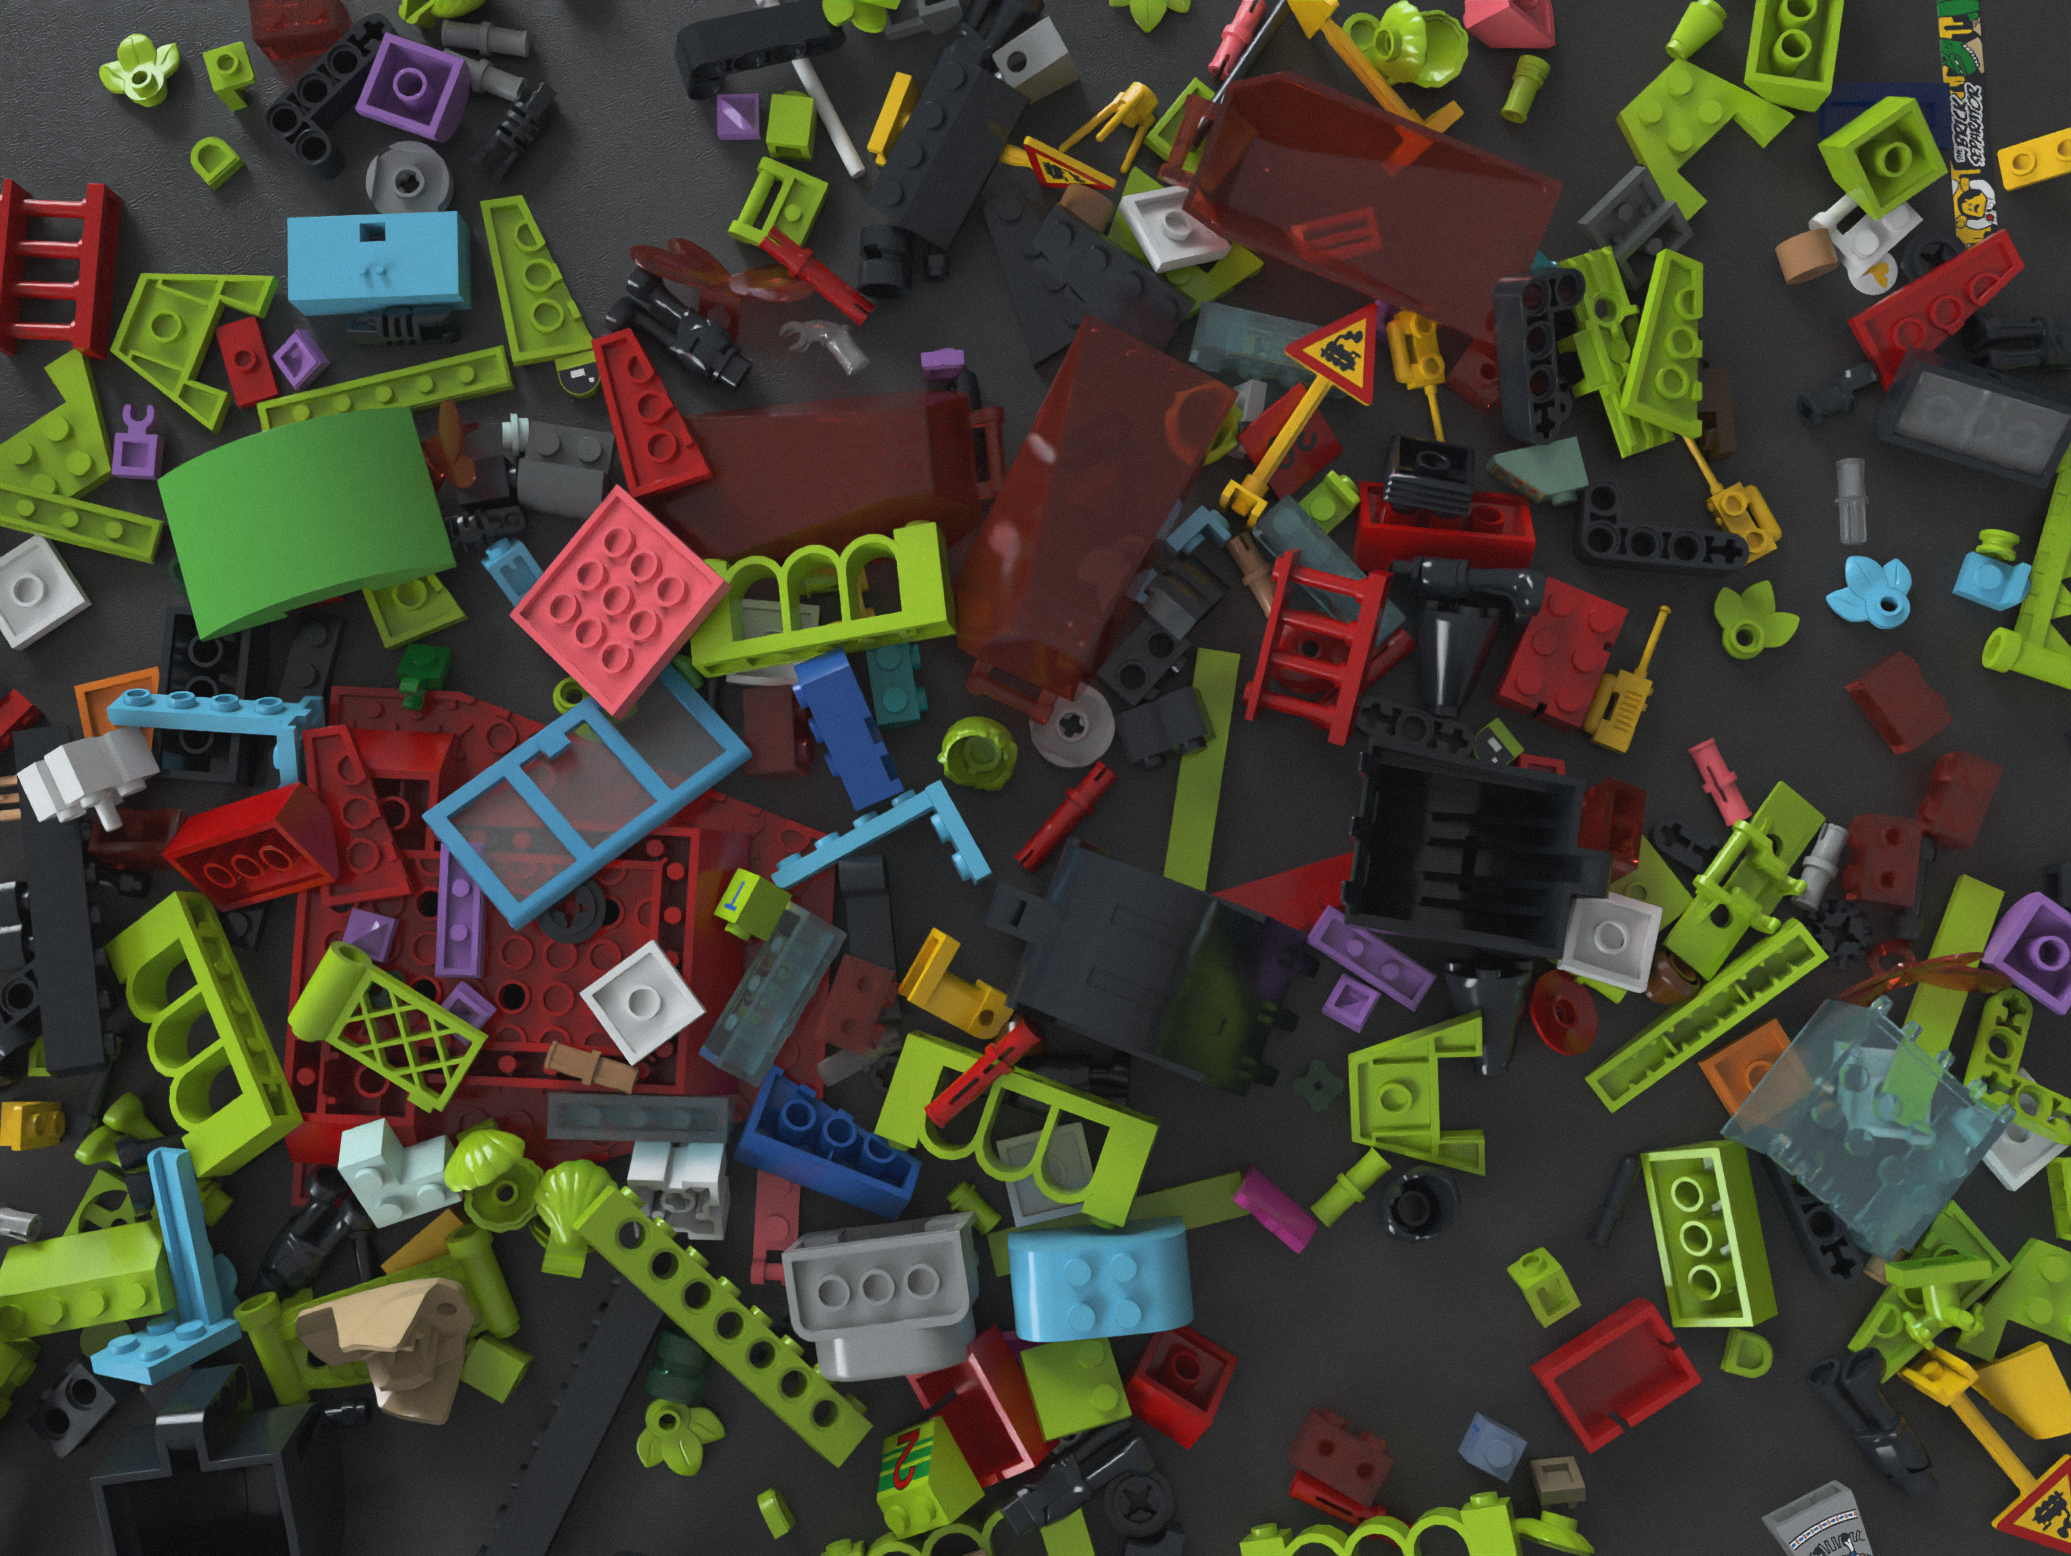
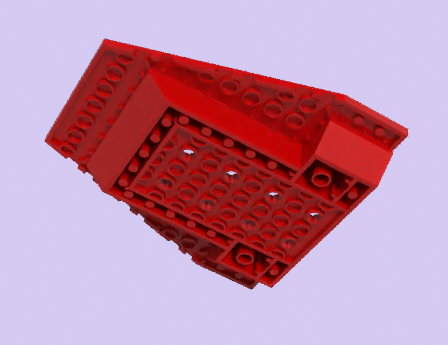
M331 686L328 727L343 724L352 727L416 893L415 895L354 903L352 908H359L400 920L387 963L372 960V964L414 990L423 980L431 981L437 991L433 1002L440 1006L457 985L464 981L496 1007L497 1010L481 1028L480 1031L489 1037L446 1108L442 1112L434 1108L431 1113L408 1101L407 1098L410 1095L408 1091L327 1041L307 1042L298 1038L292 1032V1026L288 1022L284 1075L304 1123L284 1136L291 1162H294L291 1206H306L312 1196L305 1187V1181L315 1165L322 1163L338 1167L343 1131L382 1118L386 1119L404 1148L446 1134L456 1149L459 1145L456 1134L493 1117L500 1131L514 1134L525 1142L523 1157L533 1160L535 1165L543 1169L545 1174L549 1169H554L564 1161L587 1159L597 1163L632 1153L636 1139L661 1138L675 1141L745 1121L748 1118L771 1062L784 1070L783 1076L798 1086H801L802 1083L817 1092L815 1097L819 1100L824 1098L837 864L786 891L793 896L768 942L753 935L746 942L724 930L728 922L713 913L738 868L759 875L775 885L771 875L779 871L776 867L777 863L798 852L802 858L817 850L814 843L828 834L708 789L590 877L604 891L605 900H613L618 905L620 914L615 923L608 926L602 924V928L591 936L589 940L574 944L560 943L548 937L541 930L536 918L516 931L513 927H510L509 922L487 897L483 978L435 977L438 914L434 917L427 916L422 910V900L430 892H437L439 894L442 842L426 825L421 815L523 744L547 725L481 701L462 692L428 690L421 711H414L402 708L406 695L399 694V689ZM569 734L566 737L571 741L572 747L562 755L550 761L542 753L521 769L589 847L594 849L655 804L656 801L610 750ZM650 766L671 790H674L686 781V779ZM507 780L500 783L449 820L469 844L489 845L488 867L514 898L518 896L529 897L549 879L560 874L576 862L573 856ZM320 886L298 892L288 1017L331 943L343 941L352 911L351 908L349 911L342 913L337 910L336 906L322 907ZM574 890L568 903L561 904V906L554 905L555 910H561V912L568 914L570 928L575 914L589 911V907L576 903L575 895H573ZM777 931L807 950L754 1041L721 1023L773 934ZM776 933L723 1023L753 1038L803 954L804 949ZM651 940L657 941L707 1010L704 1015L633 1066L640 1067V1073L633 1093L645 1096L628 1095L625 1092L593 1083L592 1086L582 1084V1079L551 1069L547 1070L544 1067L553 1041L588 1053L597 1050L603 1052L602 1057L631 1066L579 993ZM775 947L782 949L776 954L772 965L782 953L789 952L792 955L790 966L781 978L774 977L773 972L776 967L780 966L782 967L781 974H783L786 969L785 964H777L769 970L760 968L761 966L766 968L767 957ZM760 975L765 978L758 984L755 994L766 981L771 980L775 983L774 993L769 1002L763 1007L757 1005V999L759 996L765 995L764 1003H766L769 999V993H759L752 999L744 997V995L749 996L753 980ZM373 982L368 990L372 1009L393 1006L389 991ZM512 984L519 985L525 992V1001L516 1010L508 1008L503 1001L505 989ZM741 1000H743L742 1004L761 1014L750 1026V1022L734 1014L732 1017ZM361 1005L358 1007L355 1013L362 1012ZM419 1009L405 1011L411 1034L431 1030L426 1013ZM395 1013L375 1017L381 1040L401 1036ZM365 1019L349 1022L343 1032L344 1036L357 1044L371 1042ZM452 1034L443 1035L449 1057L466 1054L473 1043L470 1042L465 1046ZM434 1037L413 1041L419 1063L440 1059ZM403 1043L383 1047L388 1063L396 1068L410 1066ZM460 1064L452 1065L454 1073ZM442 1067L422 1071L426 1086L441 1095L447 1086ZM604 1091H609V1092H622V1093L605 1095V1093H608V1092H604ZM662 1094L679 1095L680 1097L665 1096ZM351 1188L332 1208H340L342 1202L352 1192ZM463 1190L462 1201L465 1200L463 1197L465 1190Z

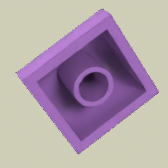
M385 32L355 110L362 116L440 143L447 142L459 127L467 106L470 91L468 64L465 59Z
M2040 892L2028 894L2016 902L1996 923L1990 932L1981 960L2054 1013L2065 1015L2071 1006V914Z

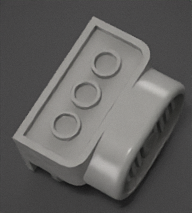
M975 1211L808 1232L803 1234L781 1254L793 1329L800 1338L815 1342L819 1371L824 1378L832 1381L853 1382L938 1371L956 1366L968 1360L967 1346L976 1338L972 1305L979 1294L977 1272L979 1257L978 1253L974 1251L971 1226L977 1220Z

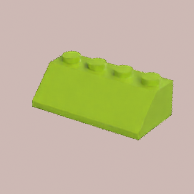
M1756 0L1744 83L1766 101L1778 107L1816 112L1832 91L1844 0Z
M1744 1139L1706 1141L1640 1153L1673 1328L1753 1327L1778 1315Z
M160 1219L13 1245L8 1247L0 1269V1342L156 1315L178 1307Z

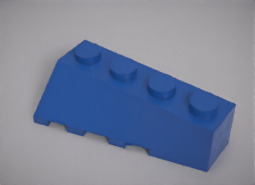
M771 1062L748 1115L732 1159L896 1222L911 1200L922 1162L905 1151L890 1147L888 1140L874 1134V1131L872 1133L867 1132L852 1121L853 1116L841 1108L838 1111L834 1110L815 1097L817 1092L803 1083L801 1086H798L783 1076L784 1070Z

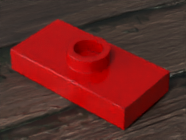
M256 316L216 327V335L237 407L245 410L257 406L256 403L282 397L261 321Z

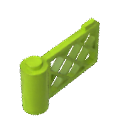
M342 941L331 943L288 1017V1022L292 1026V1032L298 1038L307 1042L327 1041L408 1091L410 1095L407 1100L428 1113H431L434 1108L440 1112L446 1108L489 1037L373 965L371 958L360 948ZM373 982L389 991L393 1006L372 1009L368 990ZM361 1005L362 1012L355 1013L358 1007ZM419 1009L426 1013L431 1030L411 1034L405 1011ZM395 1013L401 1036L381 1040L375 1017ZM365 1019L371 1042L357 1044L344 1036L343 1032L349 1022ZM458 1033L473 1043L466 1054L449 1057L443 1035ZM434 1037L440 1059L419 1063L413 1041ZM403 1043L410 1066L396 1068L387 1062L383 1047ZM460 1064L454 1073L452 1065ZM442 1067L447 1086L441 1095L426 1086L422 1071Z

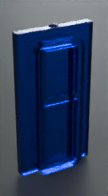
M1833 82L1831 93L1820 106V135L1825 140L1887 96L1916 98L1938 150H1949L1952 148L1950 83Z

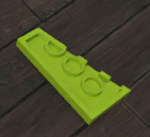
M518 195L480 201L514 367L553 361L593 350L591 343L593 338L582 320V316L563 281L556 263H554L548 251L545 240L523 196Z
M1667 248L1657 253L1619 407L1621 412L1692 440L1702 436V421L1697 420V402L1702 400V382H1698L1697 379L1698 359L1702 357L1703 340L1698 338V319L1703 317V263Z
M436 573L377 591H372L369 587L362 589L385 649L389 651L469 619Z
M1948 1198L1944 1200L1915 1244L1916 1248L1913 1253L1909 1254L1905 1259L1906 1261L1972 1253L1989 1259L1991 1261L1993 1278L1959 1283L1961 1309L1964 1311L2013 1268L1956 1202ZM1890 1283L1847 1346L1853 1354L1866 1347L1879 1349L1887 1364L1886 1373L1880 1382L1882 1384L1924 1348L1923 1344L1917 1343L1911 1338L1905 1328L1906 1321L1903 1319V1314L1907 1310L1916 1320L1925 1314L1921 1287L1905 1289ZM1937 1328L1936 1330H1934L1931 1333V1341L1945 1328Z

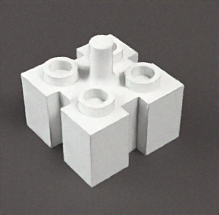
M127 726L109 731L99 737L94 738L91 736L63 744L45 755L44 760L34 762L17 773V776L39 822L58 817L59 822L64 823L86 814L85 809L95 807L105 831L110 832L123 826L115 806L124 801L123 797L147 788L145 780L159 773L160 770L141 728Z
M661 1138L636 1139L627 1182L628 1188L645 1203L640 1210L652 1221L656 1216H659L676 1232H688V1239L724 1240L731 1200L728 1176H725L727 1167L725 1142L684 1138L680 1141L679 1147H674L671 1140ZM634 1222L635 1236L638 1238L639 1227Z

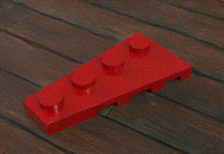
M2006 229L1998 230L1847 320L1868 361L1874 360L1882 377L1879 381L1886 393L1909 345L1933 352L1949 336H1953L1965 324L1964 321L1979 307H1983L2025 267Z
M629 327L591 340L630 496L640 502L716 477L636 332Z
M343 724L302 730L308 788L317 794L318 799L332 813L340 876L336 881L320 885L322 907L415 895L414 887L352 727Z
M1354 851L1213 893L1212 895L1268 915L1309 935L1328 905L1343 914L1346 912V906L1341 904L1340 895L1342 881H1350Z

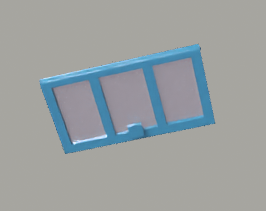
M668 663L622 720L613 717L590 695L421 816L426 825L505 917L510 927L518 931L752 758L753 755L732 729L682 675Z

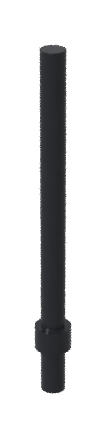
M1287 0L1278 1L1183 140L1182 145L1189 152L1195 153L1292 12Z

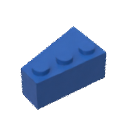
M837 647L795 665L794 669L799 682L792 685L793 691L802 709L810 707L814 718L808 720L811 730L818 744L825 741L829 752L825 753L824 756L834 778L840 775L855 810L858 811L904 791L887 745L843 647Z

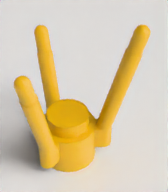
M1133 82L1125 93L1120 92L1108 106L1059 146V151H1067L1115 112L1116 114L1096 135V140L1102 142L1121 122L1130 128H1134L1137 124L1139 125L1120 168L1121 173L1126 174L1138 153L1147 131L1156 121L1152 112L1159 104L1157 97L1144 84Z

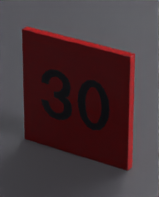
M1302 383L1295 385L1236 435L1256 467H1258L1306 394L1307 390ZM1318 408L1267 483L1280 503H1283L1343 451V448Z

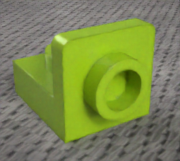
M239 41L204 52L203 56L214 92L232 112L248 107L244 90L249 89V85L254 84L257 79L246 45Z
M1331 470L1324 480L1303 498L1290 513L1313 537L1315 536L1320 541L1315 532L1317 533L1316 529L1327 536L1356 510L1361 502L1357 495L1359 494V489L1349 477L1344 474L1338 476L1335 471ZM1309 517H1310L1311 519H1310L1309 523L1307 524V526L1305 527V524H1306V522L1308 521V519H1309Z
M1539 1247L1533 1252L1525 1254L1520 1260L1507 1268L1511 1278L1521 1288L1536 1319L1544 1328L1581 1306L1562 1266L1544 1247Z

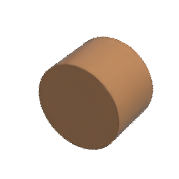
M1075 183L1067 186L1060 201L1061 205L1102 234L1115 210L1113 203L1103 194L1090 187Z
M1819 228L1799 234L1784 241L1775 248L1787 285H1795L1815 279L1840 265L1827 228Z

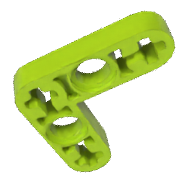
M2014 988L2004 989L1989 997L1985 1003L1964 1078L1963 1088L1965 1094L1973 1104L2058 1144L2071 1145V1132L2069 1131V1123L2071 1124V1099L2017 1075L2032 1018L2033 1007L2026 994ZM2005 1002L2010 1004L2009 1010L2015 1014V1016L2007 1019L2008 1009L2002 1006ZM2005 1022V1023H2004V1026H1997V1025H1999V1024ZM1991 1037L1999 1038L2006 1045L2007 1056L2005 1059L1998 1058L1991 1051L1989 1046ZM1985 1078L1989 1079L1988 1086L1996 1092L1991 1094L1986 1093L1987 1086L1984 1083H1981V1080ZM2010 1089V1091L2007 1094L2003 1093L2004 1091ZM2021 1094H2027L2035 1100L2037 1104L2035 1116H2030L2022 1110L2020 1106ZM2065 1116H2069V1117H2070L2069 1123H2067L2066 1121H2064V1120H2062V1119H2060V1118H2063V1117H2065Z

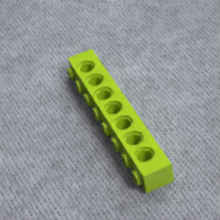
M608 1185L570 1227L821 1457L839 1468L873 1427L863 1416L867 1408L849 1392L842 1397L835 1391L832 1385L836 1381L824 1378L819 1371L817 1363L813 1368L808 1366L800 1358L805 1351L788 1335L785 1334L779 1339L768 1329L773 1324V1321L758 1307L753 1305L748 1310L737 1300L741 1291L728 1279L721 1275L718 1280H715L705 1270L710 1263L691 1246L684 1251L672 1239L677 1235V1232L659 1216H656L653 1221L640 1210L645 1203L631 1189L624 1186L619 1191L616 1187ZM628 1222H635L639 1227V1237L632 1245L623 1246L619 1240L620 1229ZM662 1252H668L672 1260L669 1271L662 1276H655L652 1271L654 1258ZM700 1282L704 1289L703 1297L697 1304L688 1306L685 1302V1291L692 1283ZM727 1312H733L735 1316L734 1328L728 1334L720 1335L717 1330L719 1318ZM764 1341L767 1346L765 1358L760 1363L752 1364L749 1358L751 1348L756 1343ZM791 1371H796L798 1374L797 1386L793 1391L783 1393L781 1384L784 1376ZM828 1400L830 1407L828 1415L822 1421L815 1422L813 1412L816 1405L821 1401Z

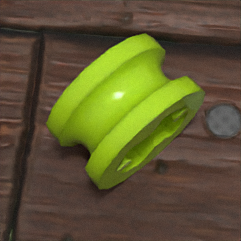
M1996 529L1980 531L1979 539L1982 541V545L1976 547V553L2000 562H2010L2016 559L2017 554L2013 547L2017 546L2020 542L2018 535Z

